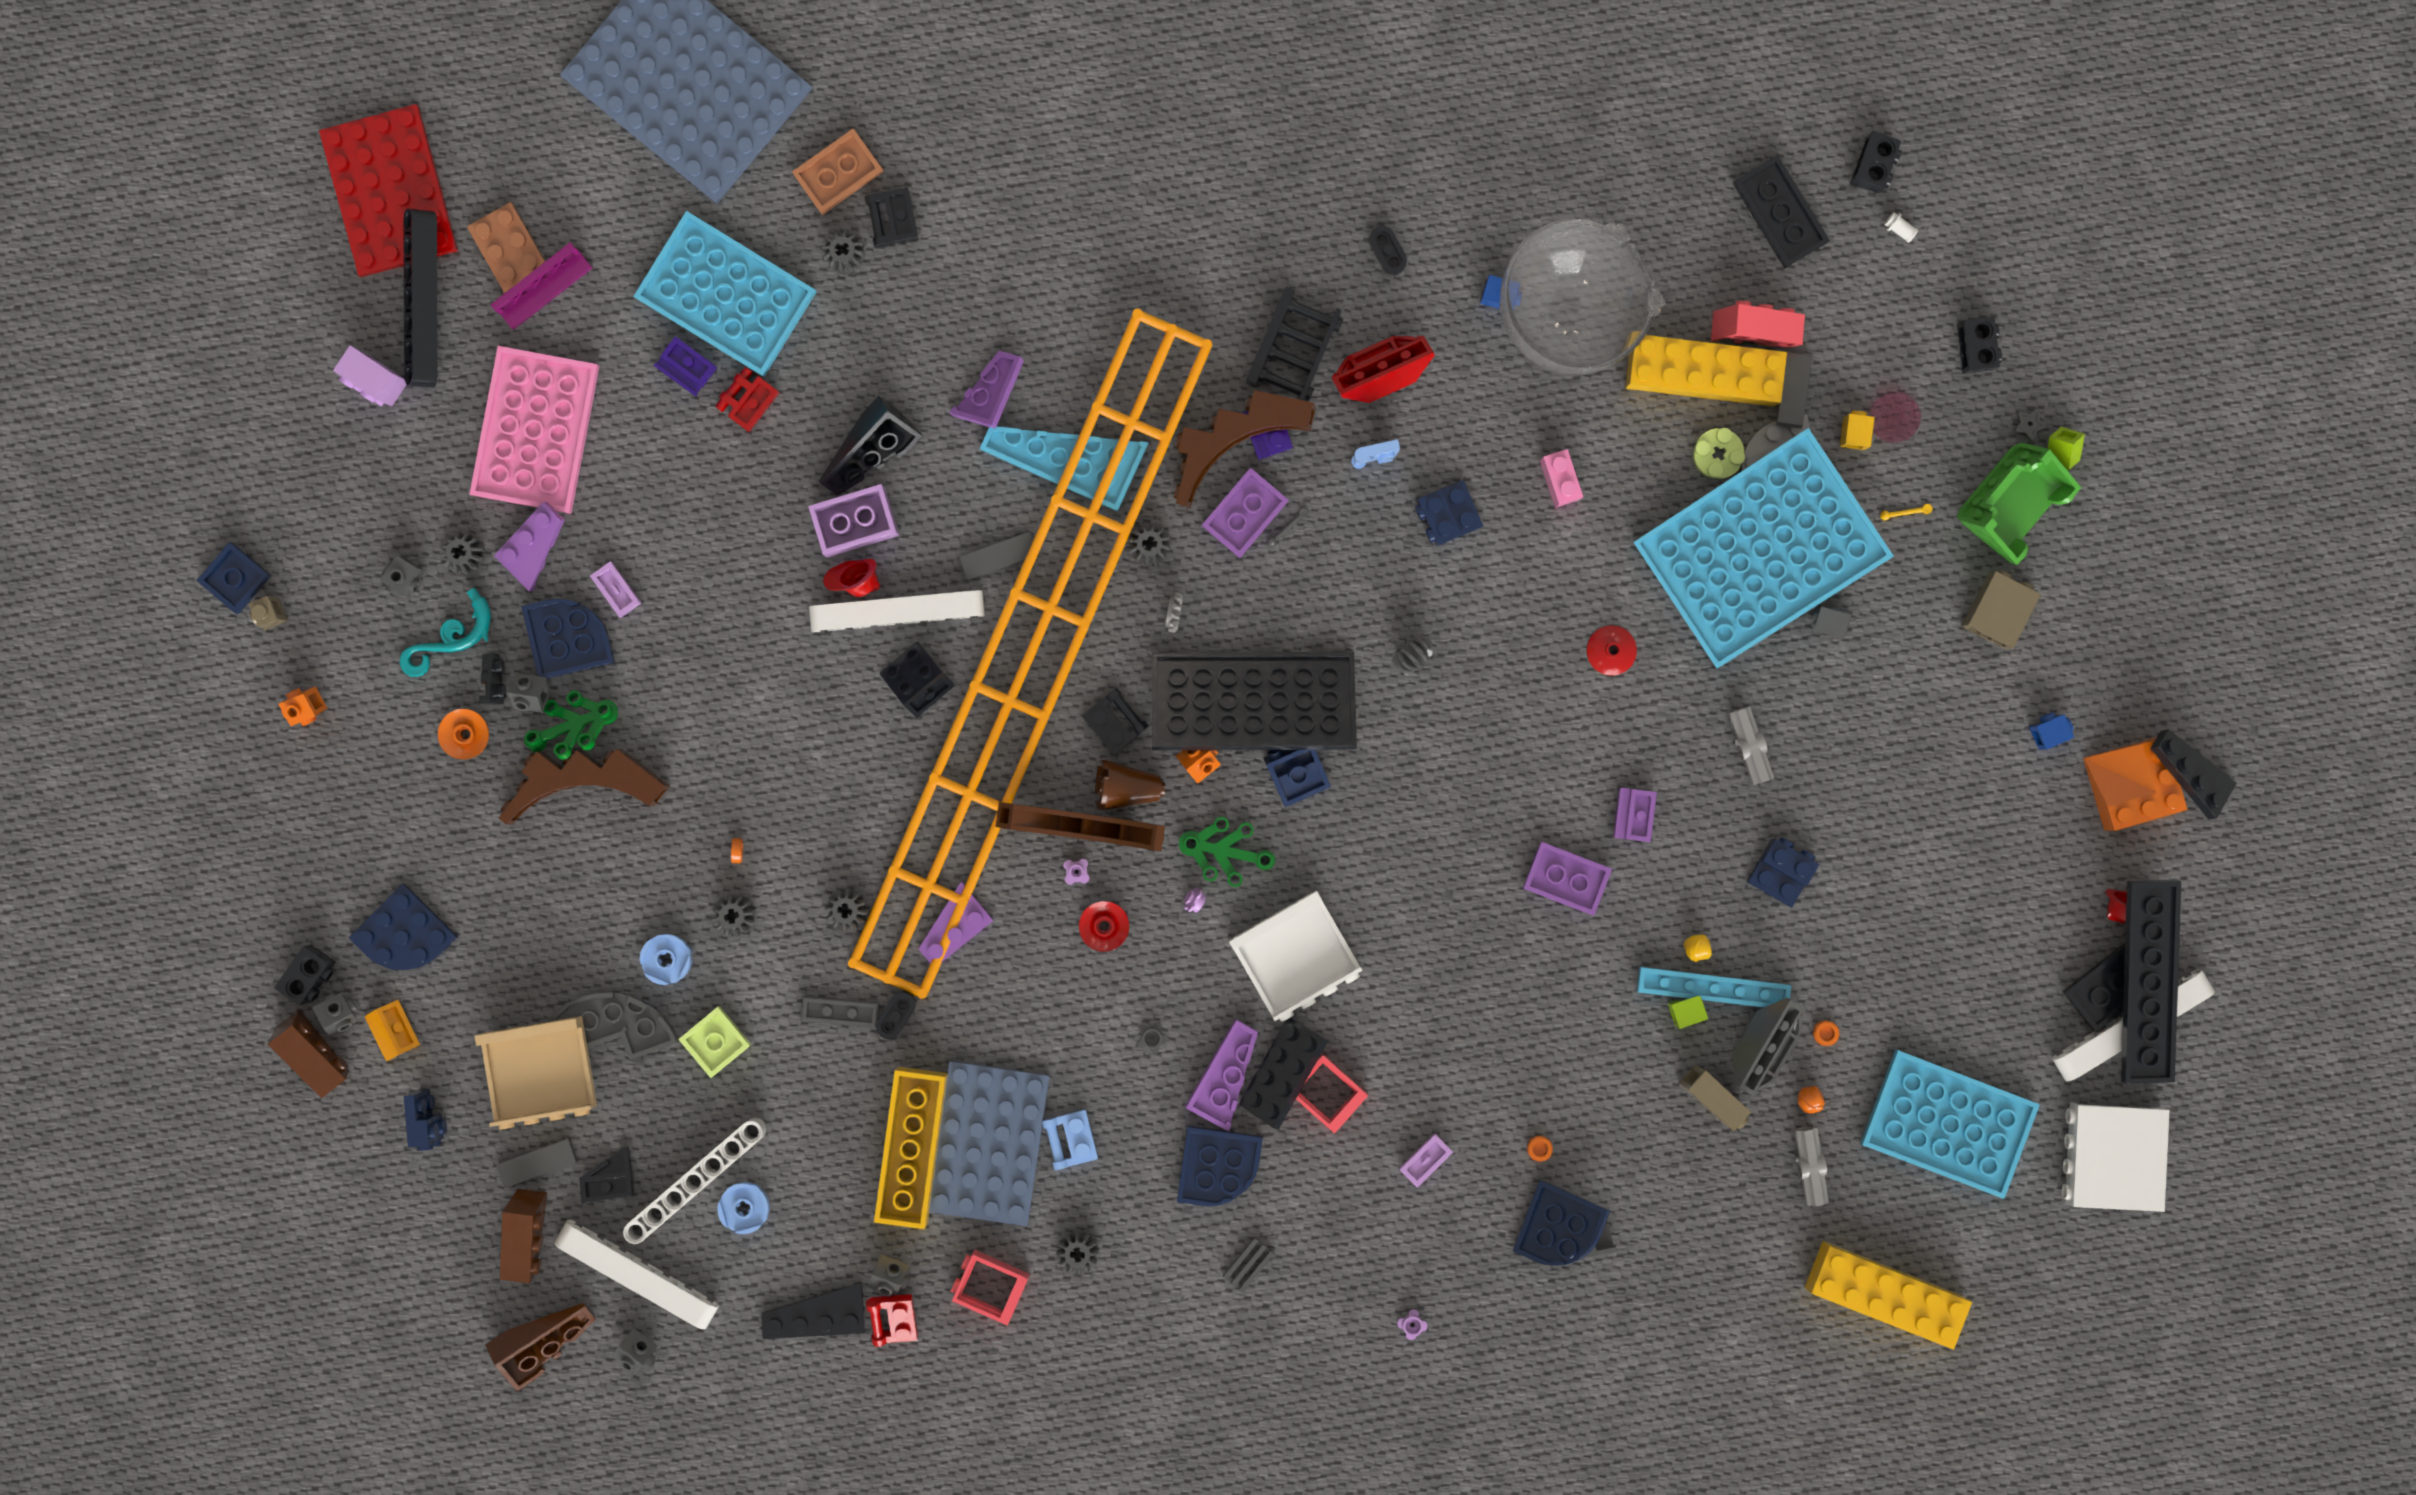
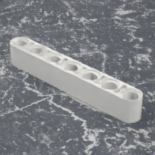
M981 590L809 606L811 632L985 616L983 592Z
M2201 969L2191 972L2192 975L2178 980L2177 1017L2215 993V990ZM2116 1017L2102 1030L2090 1033L2084 1037V1041L2079 1044L2076 1042L2062 1050L2063 1053L2058 1057L2056 1055L2052 1057L2065 1081H2072L2122 1051L2123 1017Z
M751 1118L741 1125L624 1227L623 1234L626 1241L631 1244H638L646 1239L762 1139L766 1133L765 1123L759 1118ZM748 1125H755L758 1128V1136L754 1137L748 1133ZM730 1141H734L739 1145V1153H733L729 1150L728 1144ZM710 1158H715L720 1162V1169L715 1170L709 1165ZM691 1175H697L700 1178V1186H694L691 1183ZM672 1191H676L681 1195V1203H676L672 1200ZM652 1208H657L662 1212V1219L653 1217ZM633 1225H639L642 1228V1236L634 1234Z
M566 1221L554 1242L556 1247L700 1329L707 1328L719 1307L717 1302L714 1301L712 1303L707 1300L705 1295L694 1289H687L684 1287L685 1284L671 1276L669 1278L663 1275V1271L649 1263L645 1265L641 1262L642 1259L628 1251L624 1253L619 1250V1246L605 1238L604 1240L598 1238V1234L582 1226L580 1228L575 1225V1221Z

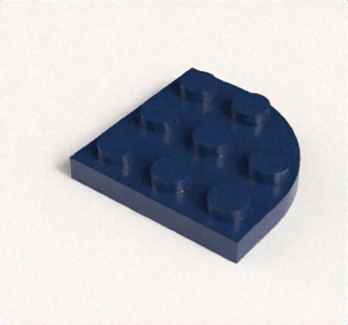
M550 599L521 606L538 676L549 679L615 663L606 627L601 619L589 608L566 599Z
M405 883L401 884L349 937L372 961L394 970H410L422 967L440 956L458 938Z
M1187 1126L1177 1202L1199 1206H1218L1233 1201V1199L1248 1189L1256 1176L1263 1136Z
M1539 1180L1513 1252L1544 1265L1563 1266L1575 1263L1587 1256L1596 1246L1611 1210L1548 1182Z

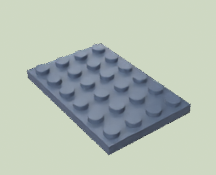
M949 1061L929 1212L1028 1226L1050 1075Z

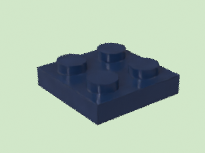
M229 542L196 581L230 610L239 614L272 575L234 543Z

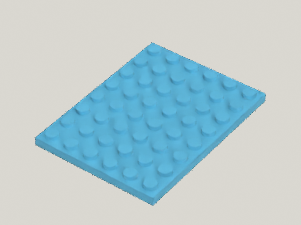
M1809 428L1633 542L1717 669L1894 557Z

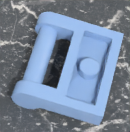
M1398 439L1358 448L1352 457V466L1356 469H1361L1366 465V462L1378 460V464L1393 461V458L1400 450Z
M1086 1109L1042 1121L1043 1128L1047 1130L1054 1162H1052L1054 1170L1098 1159ZM1060 1124L1064 1126L1071 1157L1065 1159L1056 1128Z

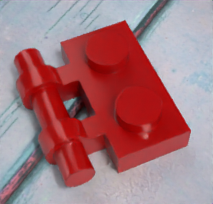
M745 366L740 374L737 373L733 377L734 382L728 390L720 394L719 397L721 399L715 407L724 412L728 405L732 406L733 409L728 414V417L750 432L780 392L759 376L751 384L748 379L753 372ZM742 387L747 389L739 401L734 399Z

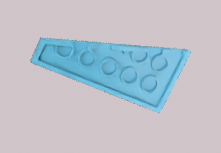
M998 426L996 429L989 427L980 450L1058 485L1079 435ZM1090 436L1067 489L1093 500L1119 439ZM1129 441L1101 505L1116 512L1119 511L1149 442Z

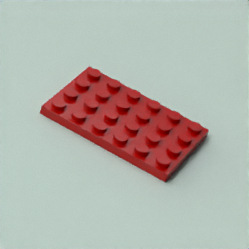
M417 104L319 130L359 277L404 266L403 217L407 208L430 210L436 213L437 257L458 251L421 112Z

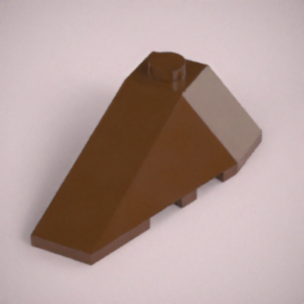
M581 1303L509 1329L485 1344L495 1367L513 1388L519 1391L546 1371L542 1366L551 1356L557 1359L562 1354L560 1348L565 1342L575 1341L596 1319L586 1305Z

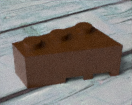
M300 1009L275 1028L267 1045L321 1098L346 1080L349 1072L348 1065L342 1058L337 1057Z
M517 1189L503 1210L499 1280L530 1284L535 1274H539L542 1263L541 1259H539V1252L543 1242L542 1230L548 1192Z

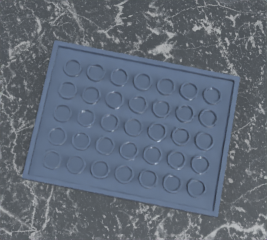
M621 0L560 74L562 78L716 204H718L813 89L810 84L707 0Z

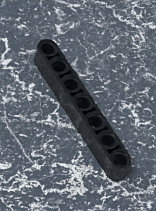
M407 208L403 217L404 380L409 387L434 388L438 377L437 217L434 211Z

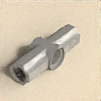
M1748 706L1728 713L1736 736L1735 745L1739 746L1741 753L1738 754L1741 760L1745 762L1752 785L1773 779L1774 775L1766 755L1767 744L1761 731H1758L1751 707Z
M1815 1126L1794 1129L1798 1153L1796 1162L1799 1163L1800 1169L1797 1172L1799 1178L1802 1179L1805 1204L1807 1206H1821L1829 1203L1825 1181L1827 1165L1825 1157L1821 1153L1818 1129Z

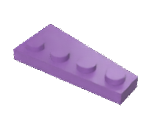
M1234 1019L1185 1104L1186 1109L1228 1132L1230 1131L1241 1086H1243L1246 1068L1250 1062L1257 1038V1030Z

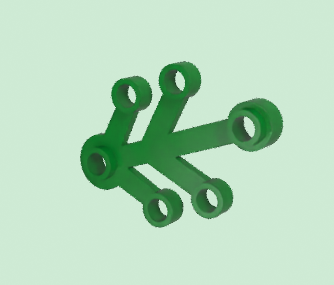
M573 690L567 694L566 701L573 708L582 707L590 711L587 714L579 715L560 707L554 700H548L543 711L549 717L556 716L566 720V722L541 732L539 730L528 731L524 737V744L532 752H540L546 747L547 740L568 733L565 740L557 743L554 747V754L559 759L564 760L570 757L571 749L576 741L582 749L590 750L594 747L595 739L604 724H611L617 719V705L611 700H602L596 703L584 698L578 691ZM578 696V699L572 702L573 698ZM551 706H555L553 710L549 711ZM592 723L588 733L581 734L585 725ZM586 739H589L587 744H583ZM566 748V750L560 754L561 749Z
M1218 817L1212 825L1199 833L1187 831L1181 835L1179 839L1181 852L1195 858L1203 871L1204 879L1210 882L1216 880L1218 871L1215 867L1210 866L1202 851L1212 853L1228 877L1229 885L1232 887L1240 886L1243 878L1239 872L1235 871L1227 857L1256 863L1257 867L1261 870H1269L1275 864V856L1269 850H1261L1255 853L1229 847L1243 837L1248 838L1253 834L1254 828L1247 822L1242 823L1239 829L1215 844L1205 840L1217 832H1224L1228 829L1229 822L1224 817ZM1218 820L1226 822L1224 829L1217 828L1216 823ZM1244 825H1248L1251 828V832L1248 835H1244L1241 832V828ZM1188 839L1196 841L1194 848L1187 847L1186 842ZM1264 855L1270 858V862L1267 865H1263L1260 862L1261 857ZM1208 869L1215 871V876L1211 879L1205 875ZM1234 874L1240 877V881L1237 884H1233L1230 881V877Z

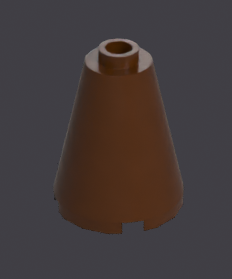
M1100 760L1102 766L1097 767L1095 793L1098 792V795H1100V801L1095 800L1097 810L1157 802L1160 800V796L1164 797L1165 782L1161 781L1160 776L1109 760Z

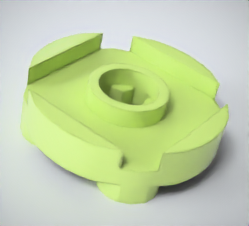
M1715 428L1705 432L1697 439L1694 446V464L1700 473L1707 477L1716 479L1727 478L1736 473L1745 460L1742 441L1727 428ZM1715 447L1725 451L1723 454L1724 460L1713 458L1712 454L1715 453Z

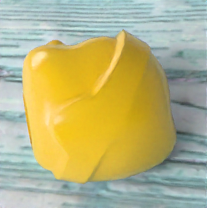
M1693 935L1684 941L1683 946L1690 960L1698 962L1699 960L1711 957V944L1705 935Z

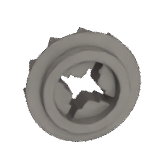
M1175 592L1174 597L1170 596L1165 625L1169 627L1168 632L1175 633L1178 630L1183 596L1178 592Z

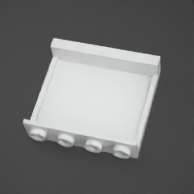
M1316 890L1229 940L1230 945L1244 966L1274 1021L1278 1019L1281 1022L1287 1020L1294 1015L1293 1010L1300 1006L1303 1009L1311 1006L1316 1002L1314 998L1321 994H1324V996L1332 994L1338 990L1336 985L1343 981L1347 984L1360 977L1358 973L1362 971Z
M2070 1102V1108H2067L2065 1113L2066 1122L2069 1124L2068 1134H2065L2064 1145L2068 1149L2067 1159H2064L2063 1162L2066 1184L2062 1186V1197L2065 1199V1203L2073 1207L2165 1212L2170 1110L2153 1106L2142 1108L2084 1105Z

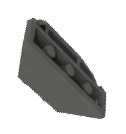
M1785 998L1756 1011L1732 1052L1735 1085L1752 1096H1756L1760 1090L1776 1079L1801 1035L1802 1016L1805 1013V1008L1791 999Z

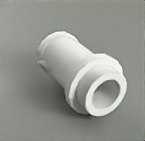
M1893 212L1884 225L1887 226L1888 231L1892 230L1909 243L1917 234L1918 229L1901 218L1902 214Z

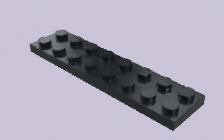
M2179 880L2127 881L2121 1082L2125 1084L2175 1082L2182 882Z

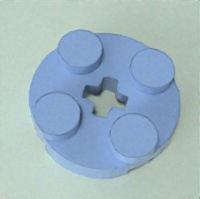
M657 935L643 946L640 953V965L642 964L645 976L652 982L660 985L676 983L684 978L691 968L692 949L685 940L677 935ZM668 952L673 960L672 963L664 966L662 965L663 960L660 959V955H666Z
M739 1182L730 1186L718 1203V1216L721 1223L738 1234H749L758 1230L767 1220L770 1211V1202L765 1191L758 1184L750 1182ZM741 1201H745L746 1204L750 1205L748 1214L744 1215L743 1211H738L737 1207L741 1205Z

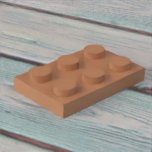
M851 129L792 171L797 181L822 215L884 172L854 129Z
M511 202L467 226L504 293L545 262L532 236Z

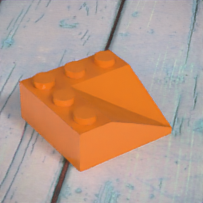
M2157 737L2083 758L2104 830L2117 831L2188 810L2181 785L2150 749Z

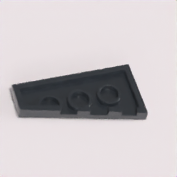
M2171 730L2160 731L2150 749L2208 820L2217 819L2237 783Z
M862 1282L763 1312L761 1314L763 1339L864 1334Z

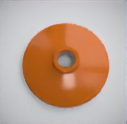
M457 709L448 713L442 719L438 728V741L441 748L449 756L456 759L464 760L476 757L485 749L489 740V728L485 719L477 712L469 709ZM464 730H468L470 732V737L468 739H465L463 737Z

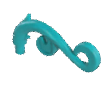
M476 588L467 591L469 598L473 602L471 604L474 608L472 618L476 617L475 626L472 631L464 638L457 640L454 638V633L458 632L459 635H464L465 626L459 620H447L440 628V635L444 643L415 644L402 651L399 663L405 674L410 677H420L428 672L430 667L428 655L424 654L422 656L423 661L418 666L411 663L410 657L416 651L457 652L472 647L481 638L488 642L491 612L485 597H481Z

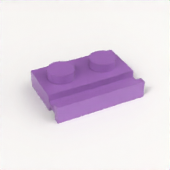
M1619 788L1613 838L1651 842L1657 792Z

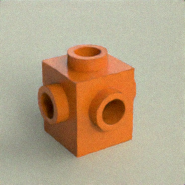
M316 686L301 691L300 688L294 689L286 693L287 699L278 704L282 715L287 719L290 726L301 723L302 726L310 724L317 720L315 716L327 709Z
M1182 750L1175 756L1197 784L1221 765L1215 758L1219 754L1216 750Z

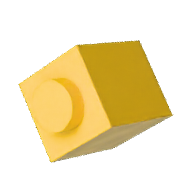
M1851 411V414L1844 416L1840 447L1860 450L1870 448L1875 417L1867 416V412Z

